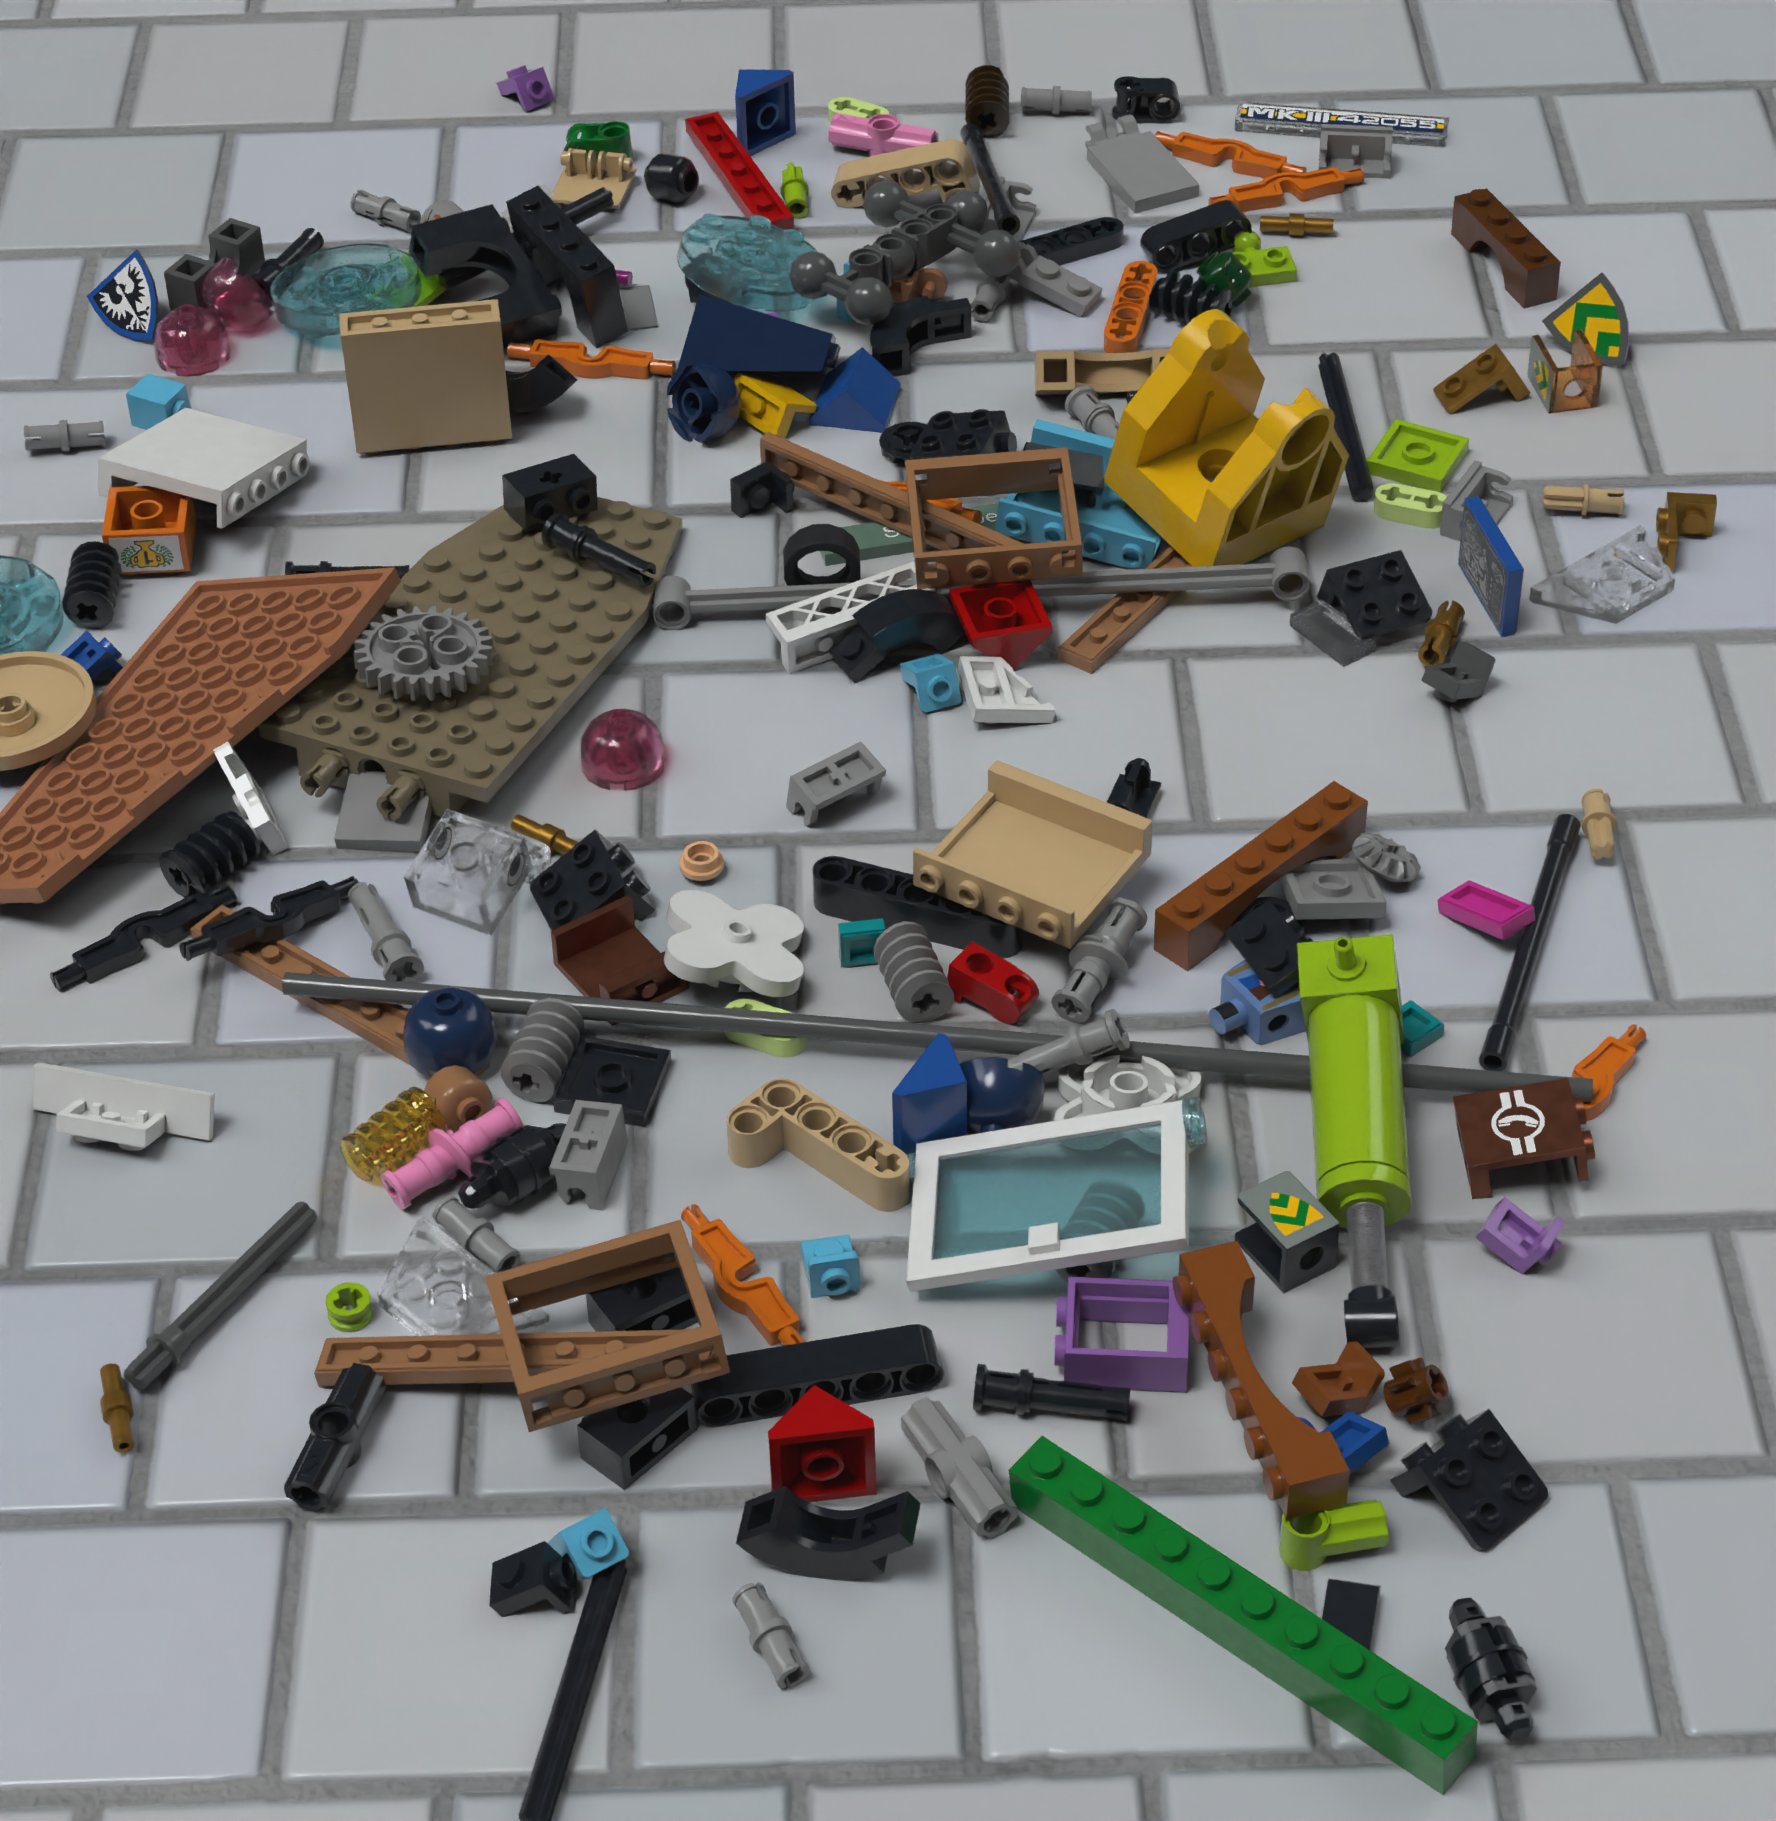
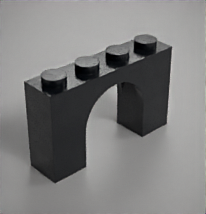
M539 186L506 201L514 238L524 246L527 257L534 268L539 269L542 273L545 285L560 277L563 278L571 298L577 328L595 348L627 333L628 329L614 264Z
M493 204L412 226L409 253L425 278L458 268L479 267L496 273L507 282L510 287L507 291L477 300L498 299L503 349L508 348L510 342L522 344L556 334L559 317L562 315L561 303L556 295L551 294L544 283L542 273L539 269L534 268L527 257L524 246L516 241L510 232L507 220L499 215Z

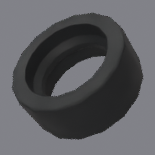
M812 524L801 528L788 539L783 549L784 581L787 586L853 583L861 578L860 548L854 537L841 527L831 524ZM815 551H829L844 558L846 566L839 572L829 576H813L798 568V561L805 555Z

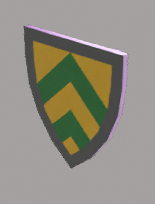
M1601 272L1543 319L1542 322L1550 333L1572 353L1578 354L1580 331L1582 329L1602 364L1625 365L1629 347V322L1626 310L1615 287L1605 274Z

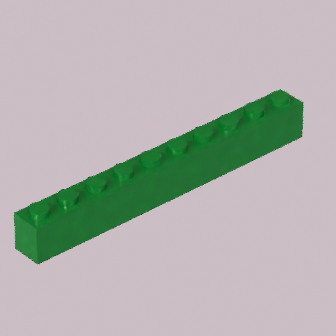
M1043 1435L1008 1470L1011 1499L1017 1506V1510L1440 1794H1445L1476 1757L1477 1720Z

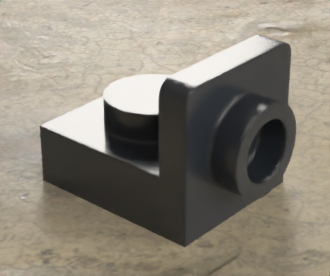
M769 461L730 479L731 511L740 518L771 503L775 504L785 513L793 510V481L786 472H782Z

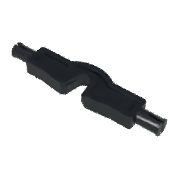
M354 876L332 885L321 880L303 888L276 895L270 903L273 915H266L253 907H245L220 920L202 926L201 936L180 943V953L184 959L186 958V961H189L210 951L216 956H222L255 942H270L286 938L300 930L304 923L339 910L340 900L348 898L349 890L359 881L356 878L354 879Z
M226 886L207 897H204L201 893H194L162 910L147 911L134 915L116 926L109 936L73 953V963L55 972H51V981L55 988L60 991L62 988L82 978L87 983H93L113 972L139 963L144 956V949L140 944L141 939L150 938L163 947H171L191 935L190 929L219 906L224 905L227 907L237 903L236 895L230 886Z

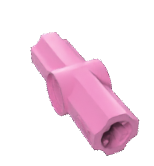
M835 113L831 118L828 131V139L832 145L868 151L869 157L939 141V135L935 130L899 124L898 118L890 114H877L868 119Z

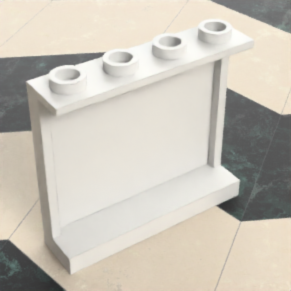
M184 408L98 458V495L108 498L110 487H128L141 483L217 504V528L222 529L307 476L310 463L309 456L307 455V439Z

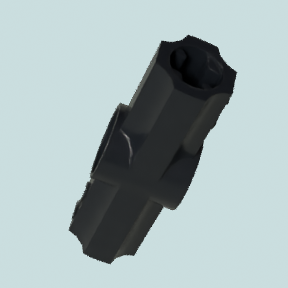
M353 1363L351 1367L343 1368L326 1403L316 1408L310 1416L309 1425L311 1433L284 1485L286 1497L292 1499L302 1509L317 1512L319 1508L328 1506L345 1470L353 1466L361 1456L360 1439L386 1388L384 1377L378 1375L370 1366Z

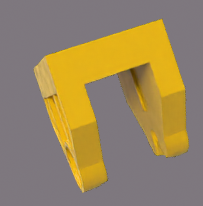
M1218 309L1201 313L1180 331L1174 339L1168 354L1124 408L1104 475V482L1193 567L1245 564L1323 527L1349 457L1334 429L1335 416L1333 411L1308 388L1302 390L1294 400L1293 405H1282L1272 402L1259 419L1253 415L1265 378L1248 350L1250 339L1247 333L1226 313ZM1206 478H1215V479H1214L1212 482H1210V481L1207 480Z

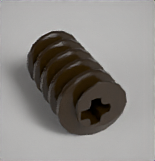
M982 65L975 68L968 74L966 79L965 121L966 123L977 124L984 137L1000 135L1009 124V84L1000 68L992 65Z

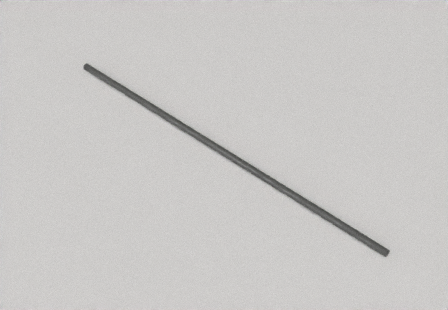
M285 972L282 982L283 994L289 996L413 1006L418 998L430 991L444 987L462 988L475 993L489 1006L491 1012L526 1015L530 1006L536 1001L554 998L571 1004L579 1011L583 1020L927 1048L937 1034L942 1033L948 1036L953 1050L1019 1055L1032 1048L1064 1037L1062 1035ZM1130 1041L1128 1049L1120 1051L1118 1048L1094 1057L1093 1060L1095 1062L1107 1056L1120 1055L1119 1063L1134 1062L1141 1064L1142 1056L1160 1061L1168 1068L1310 1079L1309 1056ZM1402 1063L1403 1087L1478 1093L1568 1078L1573 1097L1582 1096L1583 1102L1589 1103L1592 1100L1593 1079Z

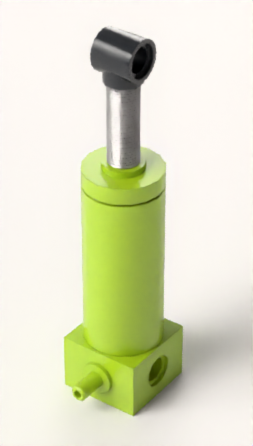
M1393 934L1357 938L1340 937L1335 940L1297 943L1300 1000L1309 1048L1317 1200L1340 1223V1227L1348 1229L1351 1292L1348 1294L1347 1300H1344L1347 1343L1357 1341L1364 1349L1400 1346L1396 1298L1388 1288L1384 1227L1401 1220L1410 1211L1412 1198L1400 1046L1405 1041L1401 988Z

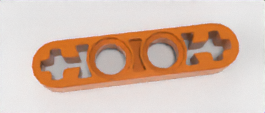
M1131 262L1124 268L1104 329V351L1106 353L1136 352L1150 311L1149 295L1157 282V268L1150 262Z

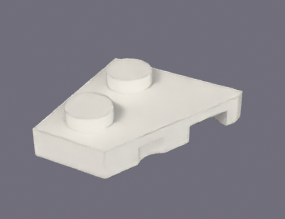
M960 656L957 670L973 722H984L987 724L1053 722L1054 706L1050 702L1040 704L1032 696L1033 686L1023 677L1015 674L1013 668L1002 657Z
M226 742L213 749L235 791L232 798L243 817L249 818L245 822L251 827L258 843L263 841L273 856L287 849L288 844L264 792L231 744Z

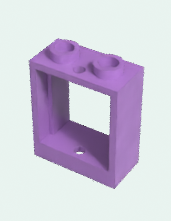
M1068 1277L1067 1297H1057L1056 1327L1066 1328V1335H1055L1054 1366H1064V1381L1108 1387L1131 1388L1130 1390L1187 1391L1189 1311L1186 1306L1180 1307L1177 1303L1172 1281ZM1079 1320L1167 1324V1352L1078 1348Z

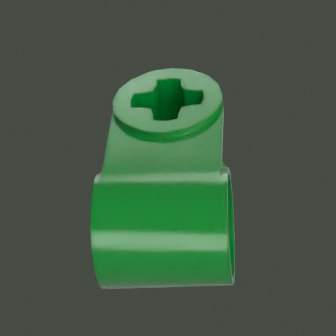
M624 122L578 123L571 126L567 132V144L564 147V151H568L569 148L587 150L588 157L589 151L595 150L596 161L600 151H605L606 154L607 152L625 153L627 157L633 159L629 125ZM581 132V138L577 139L578 133Z

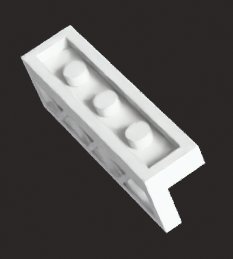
M914 561L766 613L767 625L781 642L782 665L787 672L791 674L833 659L829 651L860 625L852 615L868 603L874 601L857 599L858 596L870 593L880 595V598L901 590L917 589V584L907 588L894 586L895 583L912 578L916 583ZM936 588L923 589V590H929V591H933V592H936V593H937V589H936ZM830 606L842 608L840 612L834 614L820 612L821 609ZM791 620L804 622L803 625L787 630L782 623Z

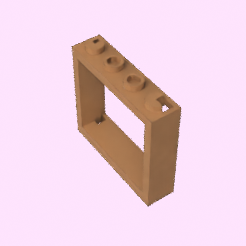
M1068 447L905 460L917 589L1083 576L1082 541ZM1060 463V469L1049 470V464ZM927 474V479L915 480V475ZM1058 490L1065 541L926 552L921 501ZM934 561H936V564H928V563H927V562H934Z
M681 1219L485 1276L529 1432L730 1373L722 1335ZM671 1252L675 1254L674 1256L664 1258L665 1254ZM673 1268H680L700 1327L529 1376L513 1321V1315ZM510 1299H518V1301L510 1304L508 1303V1300ZM712 1351L714 1357L700 1361L699 1354ZM547 1399L549 1406L533 1410V1403Z

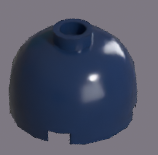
M695 364L680 367L672 375L667 387V396L673 395V408H667L668 416L674 430L684 440L693 441L695 439L698 442L715 440L723 437L736 425L740 416L741 398L735 380L727 371L711 364Z
M444 987L426 993L416 1000L406 1015L403 1031L405 1054L410 1065L421 1074L430 1076L429 1070L438 1072L444 1067L453 1065L465 1067L473 1074L489 1064L492 1060V1051L498 1045L497 1026L489 1006L475 993L462 988Z
M999 1057L977 1058L960 1063L967 1081V1131L971 1134L1033 1125L1041 1112L1044 1100L1045 1079L1042 1072L1022 1062V1071L1015 1068H1007L1008 1059Z

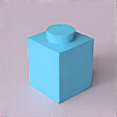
M146 374L126 393L131 425L145 430L184 408L191 409L186 384L151 374Z

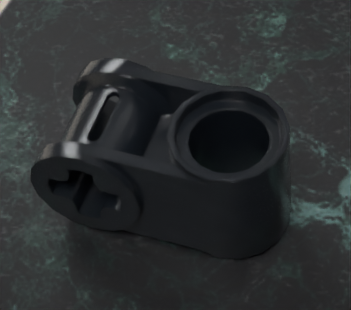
M1124 76L1115 80L1114 90L1117 92L1116 105L1112 109L1114 119L1117 120V118L1133 115L1136 122L1165 123L1174 120L1179 115L1180 102L1176 84L1171 79L1164 77L1137 78ZM1161 98H1170L1166 102H1157Z

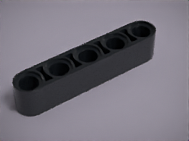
M839 856L824 857L819 859L813 866L814 905L824 915L851 922L883 918L885 930L903 921L915 922L923 926L930 942L964 950L973 941L1003 959L1018 954L1022 948L1021 928L913 885V874Z
M912 1324L726 1355L730 1373L691 1384L699 1421L707 1426L721 1427L784 1416L814 1385L844 1403L851 1405L929 1391L940 1384L944 1377V1371L932 1330L924 1325Z

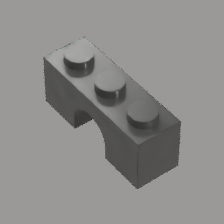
M229 218L208 235L210 244L208 260L185 254L164 271L170 310L192 318L201 319L241 286L250 275L259 271L261 265L265 262L259 226Z

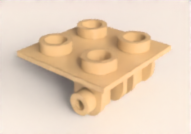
M569 148L568 151L561 152L560 163L565 168L552 192L553 196L551 199L555 203L568 205L604 187L613 194L614 204L608 209H619L637 172V168H633V159L627 157L625 153L607 152L606 154L605 151H600L596 161L595 150H590L587 157V150Z

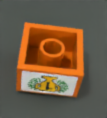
M152 486L109 488L102 540L103 543L109 544L117 550L122 574L137 575L139 573L161 572L173 574L191 571L197 526L193 498Z

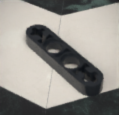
M1102 217L1021 240V242L1034 247L1038 256L1041 255L1058 265H1063L1119 248L1123 244L1124 225L1119 219Z

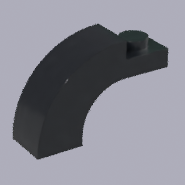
M921 296L893 306L889 315L882 322L874 324L871 329L870 355L894 377L910 374L909 357L917 349L930 344L971 338V304L968 298L930 303L928 296Z
M549 354L531 370L524 372L506 371L510 413L529 412L547 406L563 395L578 379Z
M923 589L901 590L882 596L854 613L852 616L860 625L835 645L829 653L853 682L856 683L887 655L904 645L927 643L943 654L966 633L952 602L945 596Z
M784 1486L745 1502L736 1544L755 1558L771 1566L805 1577L829 1580H853L873 1577L884 1573L888 1554L913 1546L921 1503L906 1491L864 1508L833 1510L813 1505L798 1497L787 1486Z

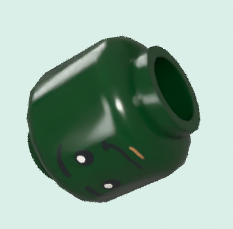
M1218 251L1215 252L1197 270L1198 279L1205 280L1206 288L1214 283L1218 285L1219 293L1225 288L1232 291L1231 302L1234 307H1238L1251 294L1248 286L1251 283L1252 274L1231 252L1220 254Z

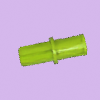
M794 163L787 164V169L782 171L783 183L780 187V193L794 219H800L808 212L806 198L809 188L806 181H804L803 169L800 166L794 167Z

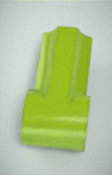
M1376 1499L1350 1503L1286 1519L1284 1514H1282L1279 1546L1280 1557L1285 1564L1293 1569L1310 1571L1322 1565L1326 1556L1388 1546L1389 1533L1382 1503Z

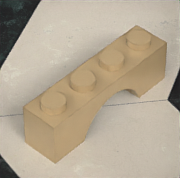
M1151 349L1129 353L1036 351L1034 355L1035 395L1070 394L1075 388L1087 385L1092 387L1097 394L1128 393L1133 390L1138 392L1170 349Z

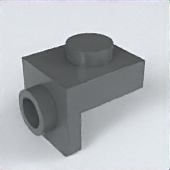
M1466 641L1459 642L1451 662L1427 665L1421 681L1435 688L1434 694L1449 702H1458V699L1481 697L1496 660L1493 656Z

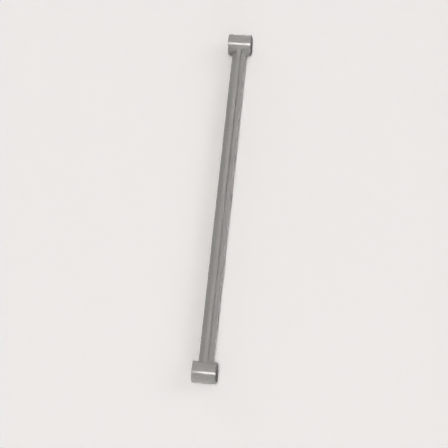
M1295 547L1277 549L1270 556L1269 563L1083 572V576L1031 580L1038 597L1273 586L1274 594L1279 599L1295 601L1304 597L1310 589L1305 555L1300 549ZM666 576L655 584L653 617L656 624L661 628L678 630L688 624L690 615L694 613L777 610L850 583L691 590L689 583L679 576ZM903 580L895 583L894 586L907 588L916 585L913 580ZM972 585L940 587L936 589L937 593L950 600L949 589ZM866 593L858 596L857 599L871 601L879 598L880 595Z

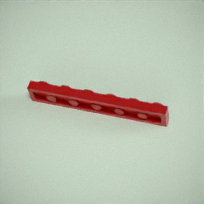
M719 112L685 119L687 134L759 236H774L782 231L794 229V216Z

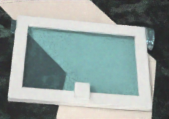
M1193 1097L1180 1101L917 1143L916 1153L906 1154L910 1165V1183H913L906 1276L909 1291L1189 1249V1146L1192 1148L1207 1145L1206 1121L1200 1098Z

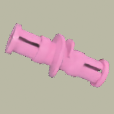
M499 1098L494 1102L495 1108L476 1120H469L464 1123L455 1133L452 1130L444 1132L437 1128L430 1131L428 1135L430 1148L417 1153L412 1161L392 1173L390 1170H386L381 1174V1181L394 1203L401 1210L411 1205L412 1199L429 1188L437 1186L447 1178L454 1180L457 1177L456 1172L458 1170L463 1171L469 1178L474 1174L471 1169L472 1160L477 1158L484 1149L494 1144L498 1137L508 1135L518 1127H524L513 1106L506 1099Z

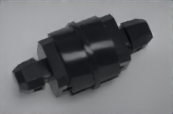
M556 1123L547 1128L526 1125L523 1128L518 1127L508 1135L498 1137L494 1144L484 1149L477 1158L471 1161V1169L474 1175L466 1180L458 1190L462 1204L466 1208L471 1209L481 1208L488 1203L509 1206L512 1203H519L528 1196L537 1194L541 1187L555 1178V1175H550L549 1167L566 1124Z
M1471 1597L1458 1599L1453 1602L1449 1610V1620L1453 1633L1445 1647L1447 1660L1454 1673L1453 1680L1458 1689L1462 1691L1476 1719L1481 1722L1494 1720L1501 1734L1510 1741L1525 1739L1533 1729V1718L1528 1704L1537 1690L1534 1683L1535 1679L1527 1664L1528 1657L1523 1648L1519 1646L1504 1618L1501 1616L1487 1618L1481 1606Z

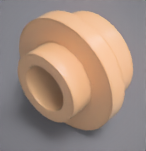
M707 841L693 842L686 846L680 857V871L691 880L708 881L717 877L723 871L724 859L713 843Z

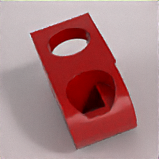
M973 941L949 964L947 979L954 993V1001L961 1004L967 998L987 1009L994 1018L1003 1023L1013 1024L1017 1022L1039 997L1037 984L1028 974Z

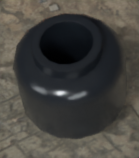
M663 153L656 155L650 161L644 172L646 188L652 197L662 201L681 203L690 198L697 190L699 175L690 159L684 156Z

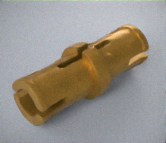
M1449 601L1441 603L1436 617L1426 626L1424 633L1426 634L1425 641L1418 651V658L1425 666L1431 665L1435 657L1437 658L1434 665L1443 664L1448 649L1452 648L1458 639V627L1464 618L1465 611L1461 604L1456 601H1452L1449 610H1447Z

